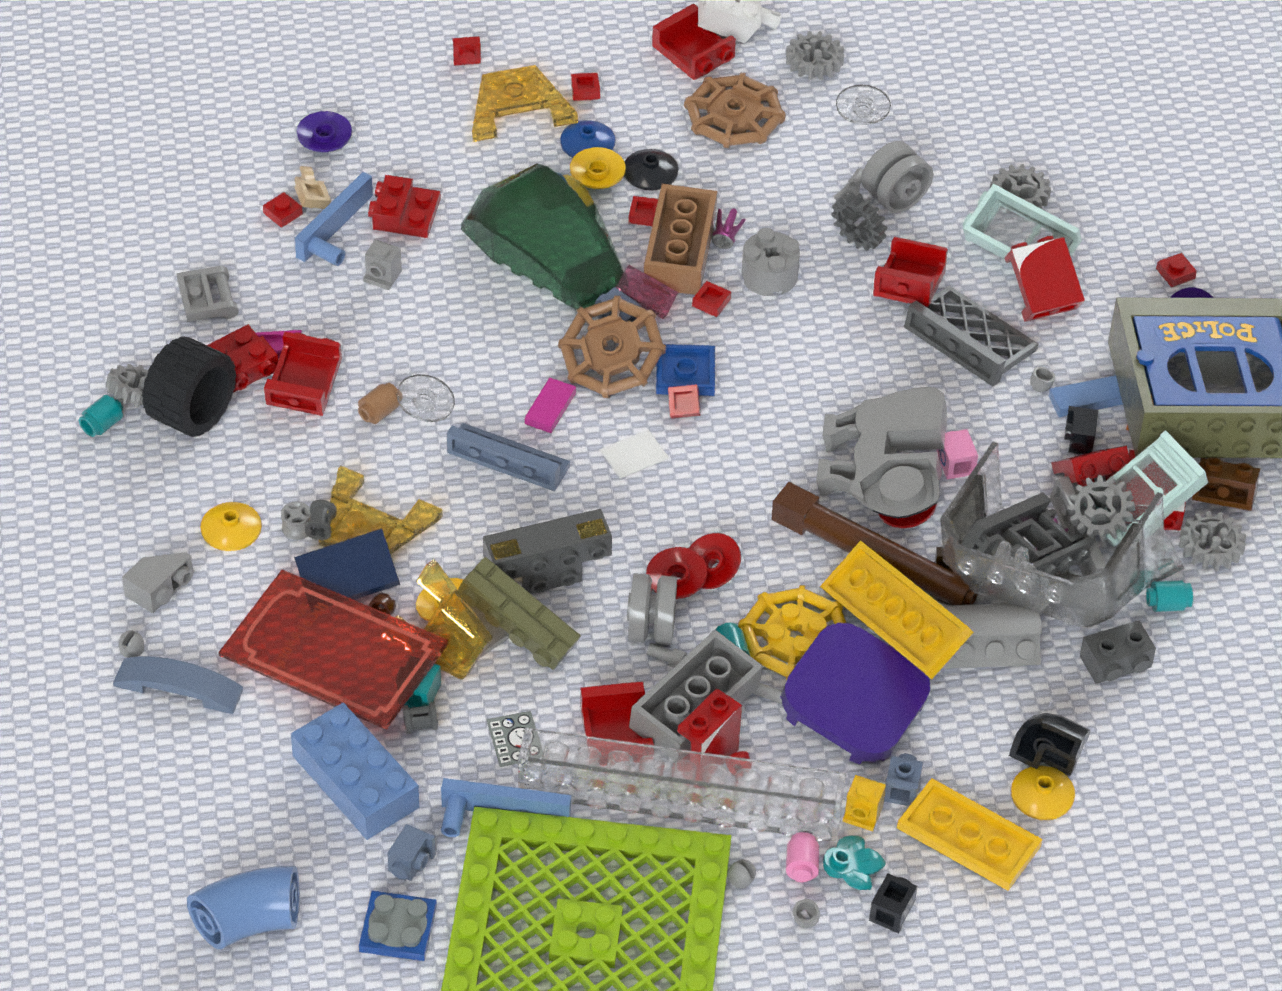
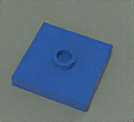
M664 344L666 345V353L661 355L656 364V394L668 395V387L697 384L699 396H715V346Z

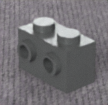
M1139 620L1083 637L1080 658L1095 684L1104 681H1114L1121 676L1134 672L1141 673L1151 668L1156 647Z

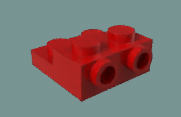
M385 175L384 181H378L376 184L375 197L377 201L371 200L369 204L368 217L372 218L373 230L428 238L441 200V191L413 187V179Z
M249 324L207 345L230 356L234 362L236 384L233 393L245 389L249 384L263 377L273 374L278 362V354L263 335L259 337Z
M1126 445L1051 462L1054 474L1064 473L1065 477L1069 476L1071 483H1077V485L1085 487L1087 486L1086 478H1090L1094 483L1095 478H1098V475L1105 476L1107 481L1130 462Z

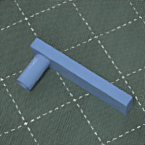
M362 172L295 237L296 258L306 262L314 254L335 266H339L343 262L346 254L345 251L326 241L373 196L371 175Z
M1116 375L1050 388L1049 398L1058 417L1067 416L1069 406L1099 410L1123 405Z
M443 778L441 801L442 807H445L441 833L447 837H457L460 835L465 810L473 811L474 806L571 817V795Z

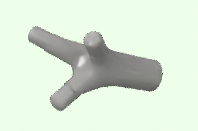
M858 168L852 178L848 180L846 186L834 195L835 200L845 193L853 192L855 196L860 193L862 168Z

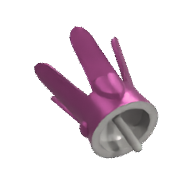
M735 208L730 210L724 225L722 223V210L718 209L716 231L713 232L712 242L720 249H729L733 246L735 242L734 237L746 220L743 218L737 226H733L737 215Z

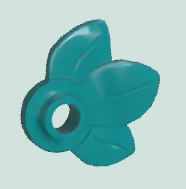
M857 835L845 836L839 839L836 847L829 848L823 856V868L829 876L837 879L843 878L849 886L859 890H871L872 882L869 875L881 871L886 865L883 857L875 850L865 848L864 838Z

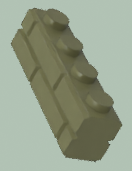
M484 557L464 578L457 590L465 604L470 607L476 606L485 614V619L492 626H500L504 629L515 645L527 648L533 653L534 660L543 667L548 666L554 670L581 637L579 633L487 557Z

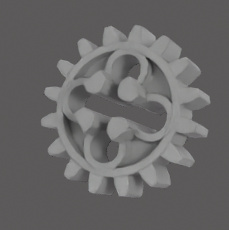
M808 31L807 36L804 37L802 34H798L797 40H790V45L786 47V64L791 65V72L798 70L799 77L806 74L809 80H812L814 76H817L819 80H823V75L831 78L833 77V71L839 73L841 66L844 65V47L840 46L839 39L832 41L831 34L824 37L821 31L817 35H813L811 31Z
M127 364V368L121 365H117V369L111 368L106 382L107 392L114 394V399H123V404L133 403L134 407L138 408L139 405H143L142 390L148 370L144 369L143 365L133 367L131 364Z
M1210 511L1206 512L1205 517L1196 513L1194 520L1187 518L1185 526L1181 528L1179 548L1184 549V557L1192 556L1191 564L1203 563L1202 569L1204 570L1208 568V565H1213L1214 570L1219 571V566L1222 564L1229 569L1231 563H1238L1240 556L1244 554L1246 534L1241 533L1242 526L1232 525L1234 520L1232 517L1227 520L1222 519L1223 513L1221 512L1217 514V517L1212 516Z

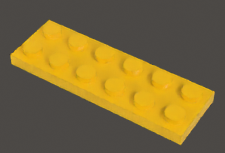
M861 540L820 586L827 594L838 601L931 680L974 633L966 624Z

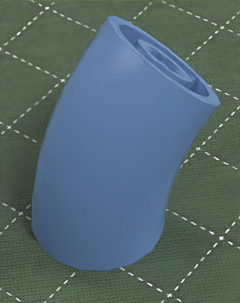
M295 865L275 866L238 873L213 882L190 894L187 897V909L196 929L211 946L220 950L241 939L275 930L295 929L300 902L297 867Z

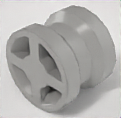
M296 501L290 502L282 508V532L287 538L301 540L307 537L305 534V524L310 521L311 517L310 507L307 504Z

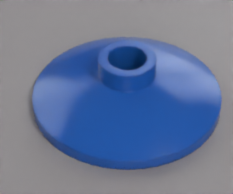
M582 120L570 124L563 130L560 144L563 151L573 158L578 152L587 148L602 147L613 150L615 147V135L608 126L601 122Z

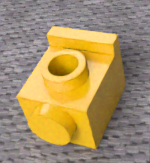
M855 775L847 794L846 809L842 822L873 831L883 809L886 784Z

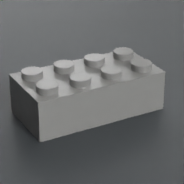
M713 630L632 706L629 728L642 738H653L654 747L678 765L691 752V742L677 732L678 725L715 689L721 690L742 704L759 687L763 666L718 631Z

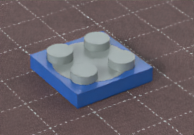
M371 891L359 942V952L425 961L437 908V900Z

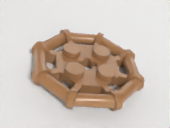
M740 72V75L706 77L703 79V84L691 96L686 97L684 101V107L688 110L692 123L691 130L696 135L701 134L723 144V148L755 142L763 144L767 141L770 133L779 124H782L786 118V113L782 110L777 96L778 90L774 86L760 83ZM708 93H712L708 98H704ZM761 102H768L769 107H764L763 103L761 104ZM699 109H705L708 115L701 117ZM762 118L768 119L762 127L759 126L758 122ZM711 125H715V126H717V127H719V128H721V129L726 130V132L723 133V132H721V131H719V130H717V129H715V128H712V127H710V126H711Z
M617 295L613 299L586 308H578L576 310L577 314L564 337L558 341V348L562 351L569 374L567 379L572 384L577 383L601 394L603 398H610V395L640 385L643 387L647 385V379L661 355L666 353V345L662 342L655 320V312L634 305ZM622 311L637 319L633 322H626L619 317V314ZM611 312L610 316L595 321L592 319L593 317ZM584 324H588L586 336L584 337L583 335L581 339H576ZM643 326L646 327L650 342H641L638 330ZM613 340L614 343H619L613 351L604 349L608 346V341ZM574 349H582L585 361L580 365L577 364ZM641 352H649L640 370H638L634 365L639 362ZM590 369L595 370L598 374L603 375V382L585 373ZM628 370L633 374V376L611 383L613 375Z

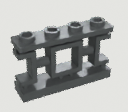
M1042 492L976 521L962 542V545L969 552L979 548L978 553L981 556L991 552L1008 568L1004 577L1008 581L1011 579L1015 580L1011 589L1016 593L1025 588L1028 590L1033 588L1041 580L1046 582L1058 572L1063 574L1075 564L1078 566L1083 564L1091 554L1088 549H1090L1094 540L1091 537L1082 540L1084 536L1080 533L1070 536L1053 520L1057 512L1054 509H1047L1051 499ZM1023 537H1025V538H1026L1032 545H1034L1039 551H1037L1035 548H1033Z

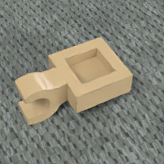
M300 166L299 169L302 176L295 177L296 185L294 188L301 206L325 209L331 203V199L324 181L315 180L312 167Z

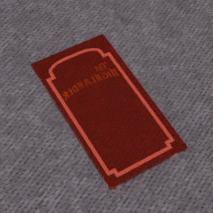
M281 570L218 653L220 657L331 706L336 707L344 702L356 717L387 730L448 646L449 641L290 572Z

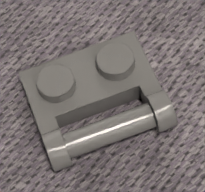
M225 266L176 273L187 322L220 316L231 319L238 315V306L232 299L228 284L229 272ZM213 281L217 283L221 302H213L208 282Z

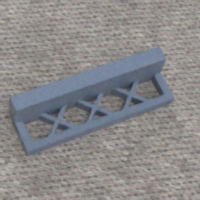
M462 423L459 428L452 425L446 433L447 453L552 491H556L570 468L569 460Z

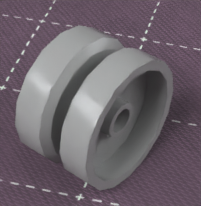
M893 141L876 151L868 160L862 172L861 182L862 186L872 196L877 198L878 202L891 213H901L917 204L927 193L932 184L934 173L932 167L920 156H917V153L904 141Z
M633 574L632 589L628 596L627 621H629L628 641L644 643L648 637L649 624H654L653 638L656 644L672 645L677 594L676 576L662 575L658 580L657 593L652 594L651 576L649 574Z

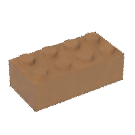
M669 184L661 185L644 262L643 288L696 295L702 287L716 218L718 191Z

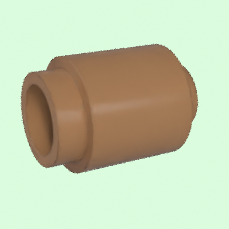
M391 383L380 384L358 401V413L365 422L377 424L398 408L399 403L402 401L401 394Z

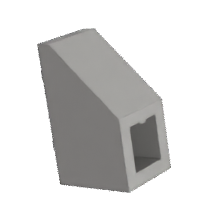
M179 553L141 558L122 576L125 596L151 613H154L161 605L167 604L172 595L181 586H185L193 576L191 555Z

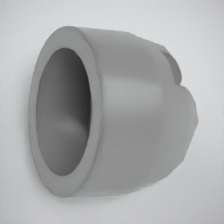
M1036 367L1030 377V384L1037 392L1047 391L1054 383L1055 374L1049 368Z
M133 630L124 632L119 638L120 653L127 658L140 656L144 651L142 636Z
M741 859L731 865L727 876L730 883L735 887L746 888L753 882L756 876V868L749 860Z
M803 899L794 905L793 916L799 926L811 928L819 922L820 911L818 905L813 900ZM805 909L811 919L806 920L800 912Z

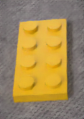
M933 778L929 780L897 823V829L1007 891L1010 890L1041 848L1043 840Z

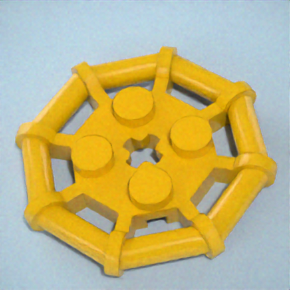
M799 585V588L769 594L762 592L757 596L758 600L745 618L738 622V627L744 633L750 657L762 666L786 677V680L795 668V664L800 661L818 634L826 628L827 622L833 620L834 624L846 623L842 612L843 606L838 601H830L805 589L806 586ZM797 601V605L794 604V603H787V602ZM806 602L823 610V612L820 614L804 607L803 603ZM787 603L779 609L775 606L776 604ZM764 611L770 615L765 624L756 623ZM791 631H798L803 636L797 635L793 638L790 635ZM756 636H762L764 641L766 639L767 645L759 647ZM771 656L777 657V658H779V659H781V660L787 662L788 664H786V663H784V662H782V661H780V660H778V659H775V658H773V657H771Z

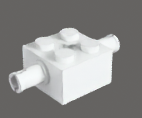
M698 0V27L725 37L732 35L736 38V41L744 44L761 24L776 29L781 21V13L762 7L761 0Z

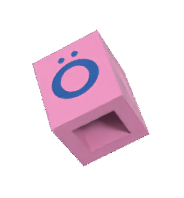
M968 429L945 433L944 449H937L947 480L975 475L978 453Z

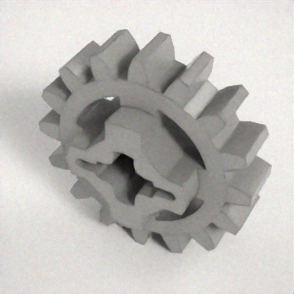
M1011 164L1008 171L1000 168L999 174L993 175V180L990 184V188L995 184L1041 209L1042 206L1048 205L1051 187H1049L1050 180L1043 179L1044 173L1039 172L1036 174L1034 172L1035 167L1033 166L1027 170L1024 164H1021L1018 169ZM1006 209V213L1009 214L1011 211Z
M1098 475L1097 482L1094 483L1090 478H1086L1087 486L1077 485L1078 495L1070 494V501L1074 504L1068 506L1069 514L1073 515L1070 517L1073 526L1078 525V533L1082 535L1087 531L1088 537L1094 539L1095 535H1099L1101 541L1105 542L1107 534L1116 539V531L1118 529L1123 532L1127 531L1125 521L1133 522L1134 520L1132 513H1130L1135 511V504L1131 501L1133 499L1131 491H1125L1126 486L1124 482L1116 485L1113 476L1107 482H1104L1102 475ZM1121 501V511L1118 514L1116 508L1119 506L1118 502ZM1085 503L1088 508L1084 511L1085 515L1082 516V506Z

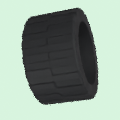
M182 336L170 341L154 358L144 381L142 402L146 414L188 436L195 437L196 435L204 434V432L209 431L218 423L232 399L236 384L234 362L230 356L190 337Z

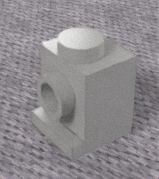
M375 239L365 253L366 274L363 277V282L390 290L402 272L401 248Z

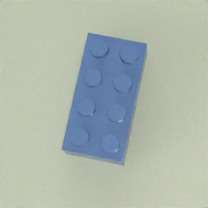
M344 702L291 733L293 757L366 840L420 808L419 785Z

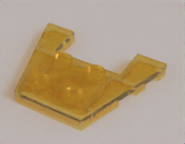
M536 65L482 74L472 127L473 142L498 138L494 121L495 117L548 108L554 127L578 123V114Z
M340 465L337 471L336 483L333 485L330 502L337 508L336 517L332 519L330 524L331 537L327 540H319V545L327 547L382 528L390 554H392L441 520L443 510L418 499L403 520L353 499L364 484V475Z
M433 558L426 564L416 580L420 586L440 602L426 627L420 634L399 614L390 621L389 625L431 642L428 650L433 652L429 657V661L440 665L441 670L463 680L469 675L493 637L439 563ZM387 628L381 636L390 643L395 640L405 645L403 650L411 654L415 652L424 656L427 654L421 651L425 644Z

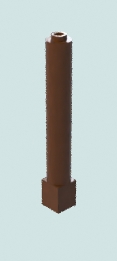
M788 482L773 500L771 520L800 535L807 531L848 553L861 540L924 592L950 605L974 604L978 597V591L975 590L976 583L819 504V496L791 482Z

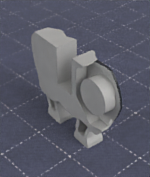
M935 387L912 388L884 397L864 400L852 410L839 415L825 414L822 436L826 451H833L848 440L859 439L855 445L853 461L819 459L816 482L820 496H827L835 490L844 491L851 494L873 512L897 519L917 515L937 504L940 497L939 481L942 476L938 452L897 454V451L944 449L947 427V405L944 393Z

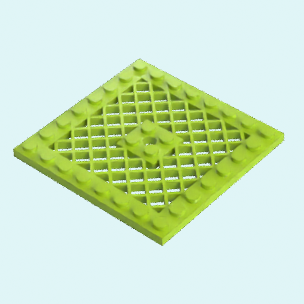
M474 806L441 991H488L493 987L497 991H540L535 985L545 978L554 986L548 991H570L569 988L578 982L587 991H605L611 986L617 991H659L654 984L664 977L672 985L665 991H713L732 835ZM518 849L524 856L513 863L507 855ZM550 852L556 860L545 866L540 858ZM583 856L589 864L578 870L572 862ZM615 860L621 868L610 873L605 868V865ZM500 861L506 868L497 873L498 862ZM647 863L654 871L643 877L637 869ZM532 864L538 872L527 878L521 870ZM564 867L570 876L560 882L554 876V873ZM680 867L686 875L676 881L669 873ZM596 871L603 879L592 885L586 877ZM629 875L636 883L625 889L618 881ZM514 876L519 884L509 890L502 882ZM546 879L552 887L541 893L535 885ZM662 879L668 887L658 893L651 884ZM693 882L690 896L683 888ZM578 883L585 891L574 897L567 889ZM611 887L617 895L607 901L600 893ZM495 888L501 895L492 901ZM643 890L650 899L639 904L633 896ZM527 891L534 899L522 905L516 897ZM676 894L683 902L672 908L665 900ZM560 895L563 899H557L555 909L549 901ZM592 898L595 902H587V901ZM624 902L631 908V911L623 915V906L620 905ZM509 903L515 911L504 918L498 909ZM658 906L664 912V915L654 920L647 912ZM542 907L548 915L536 921L530 913ZM689 910L688 923H686L680 915ZM490 915L496 923L487 928ZM640 918L646 926L635 932L629 924ZM523 919L529 927L518 933L511 925ZM672 921L679 930L668 936L662 927ZM553 924L552 937L545 931V928ZM587 928L594 931L595 934L590 938H582L577 933L581 929ZM504 930L511 939L499 945L492 937ZM620 930L628 937L621 943H619ZM654 933L661 942L650 948L643 940ZM537 934L543 943L532 949L526 940ZM686 937L683 952L676 943ZM484 943H486L492 951L482 957ZM518 946L525 955L513 961L507 953ZM636 946L643 954L631 960L625 951ZM668 949L676 958L665 964L658 955ZM549 951V961L552 962L546 965L540 956ZM617 957L624 966L613 973L610 968L615 969ZM499 958L506 967L494 973L488 965ZM650 961L657 970L646 976L639 968ZM532 962L539 971L527 977L521 969ZM576 964L586 966L580 969ZM565 966L572 975L561 981L554 973ZM682 966L679 980L673 971ZM599 970L605 979L594 985L587 976ZM481 971L487 979L478 984L479 972ZM632 974L638 980V983L628 989L620 980ZM514 975L520 983L509 990L502 981Z

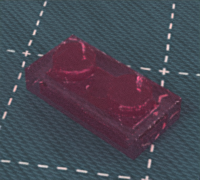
M629 264L616 286L618 290L639 303L642 308L653 310L662 319L667 316L678 294L677 291Z

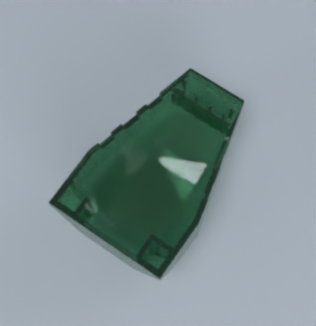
M536 163L484 188L461 223V230L493 262L499 265L504 263L511 268L512 273L519 277L522 275L532 280L534 286L539 289L545 287L553 292V297L575 310L580 307L586 308L595 305L600 295L607 294L614 287L621 292L628 290V282L619 257L593 199L586 187L568 174Z

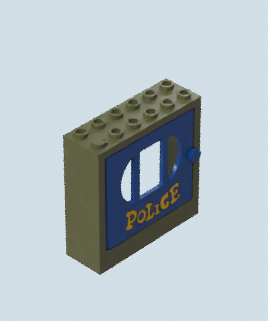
M1116 297L1108 345L1135 457L1160 437V434L1166 430L1192 458H1282V298ZM1195 351L1234 352L1245 393H1207ZM1180 352L1185 353L1195 392L1179 385L1169 374L1167 364L1173 356ZM1245 352L1262 360L1272 372L1273 381L1271 385L1261 392H1257Z

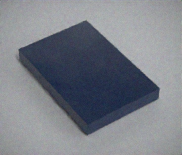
M382 528L294 557L304 589L339 604L401 585ZM306 594L309 607L312 608V614H314V611L320 612V610L314 609L319 604L328 608L335 607Z

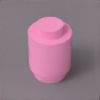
M806 832L794 834L787 844L786 873L797 882H808L816 878L819 873V844L815 836Z

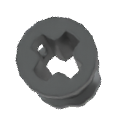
M315 500L310 505L311 517L310 521L305 524V534L315 540H327L331 537L330 524L332 519L336 517L337 508L329 501Z
M434 701L429 702L428 706L409 708L408 705L402 706L406 734L412 733V730L429 727L433 730H438V719Z

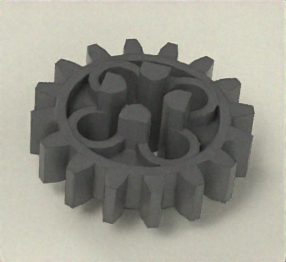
M853 192L845 193L832 205L834 211L831 213V216L837 219L833 223L834 226L840 227L841 231L839 234L841 236L846 235L849 244L852 241L855 242L857 249L862 246L865 251H868L870 248L875 249L886 238L887 235L884 232L888 228L882 224L885 218L878 215L879 208H873L871 200L865 201L862 194L859 193L855 196ZM860 217L865 218L858 226L853 224Z

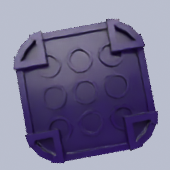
M836 623L827 626L815 638L789 674L780 698L782 699V706L787 713L786 720L794 727L798 722H801L851 753L849 761L861 765L862 761L876 762L881 760L884 762L891 756L902 736L918 713L921 712L930 692V679L893 647L864 629L850 623Z

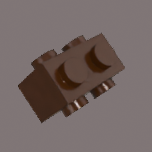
M1201 458L1199 465L1206 472L1208 483L1192 496V500L1252 511L1257 495L1261 468H1255L1247 463L1233 464L1223 462L1219 458Z

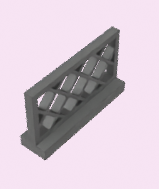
M950 285L934 295L929 307H925L918 301L910 304L904 328L991 386H995L1000 382L1003 373L1037 351L1039 345ZM950 297L958 304L944 303V300ZM933 311H940L941 316L937 315ZM946 312L960 313L961 317H950L946 315ZM966 314H975L980 319L967 318ZM955 326H962L963 331ZM968 327H980L983 332L969 331ZM988 328L998 329L1003 334L989 333ZM977 340L985 341V345L981 344ZM991 341L1004 342L1005 347L991 346ZM1011 343L1021 344L1025 348H1012ZM999 355L1007 356L1008 359L1005 360Z

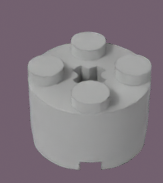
M762 228L757 234L751 236L743 246L741 273L746 287L752 292L763 296H772L773 292L782 291V294L789 292L798 280L799 242L786 234L774 232L771 228Z

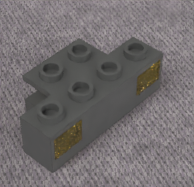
M601 509L483 536V557H487L513 580L522 577V587L530 594L582 582V562L599 560L612 555V534Z

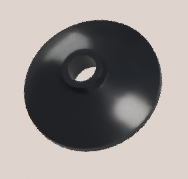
M639 150L629 155L625 160L626 169L624 177L631 185L639 189L660 190L662 184L671 185L678 176L676 160L670 154L661 150Z

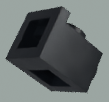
M1069 406L1064 440H1070L1069 453L1087 454L1093 452L1098 410Z
M887 873L871 902L869 921L899 934L903 922L916 901L918 886L903 877H896Z

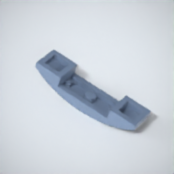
M151 656L124 658L113 681L114 687L144 693L145 688L149 687L202 700L203 708L229 714L234 713L243 692L242 685L215 671L180 660Z

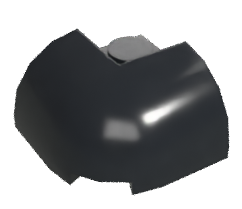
M1051 713L1033 715L1023 723L1016 733L1008 756L1035 769H1038L1042 762L1071 776L1082 749L1089 738L1090 729L1062 715Z

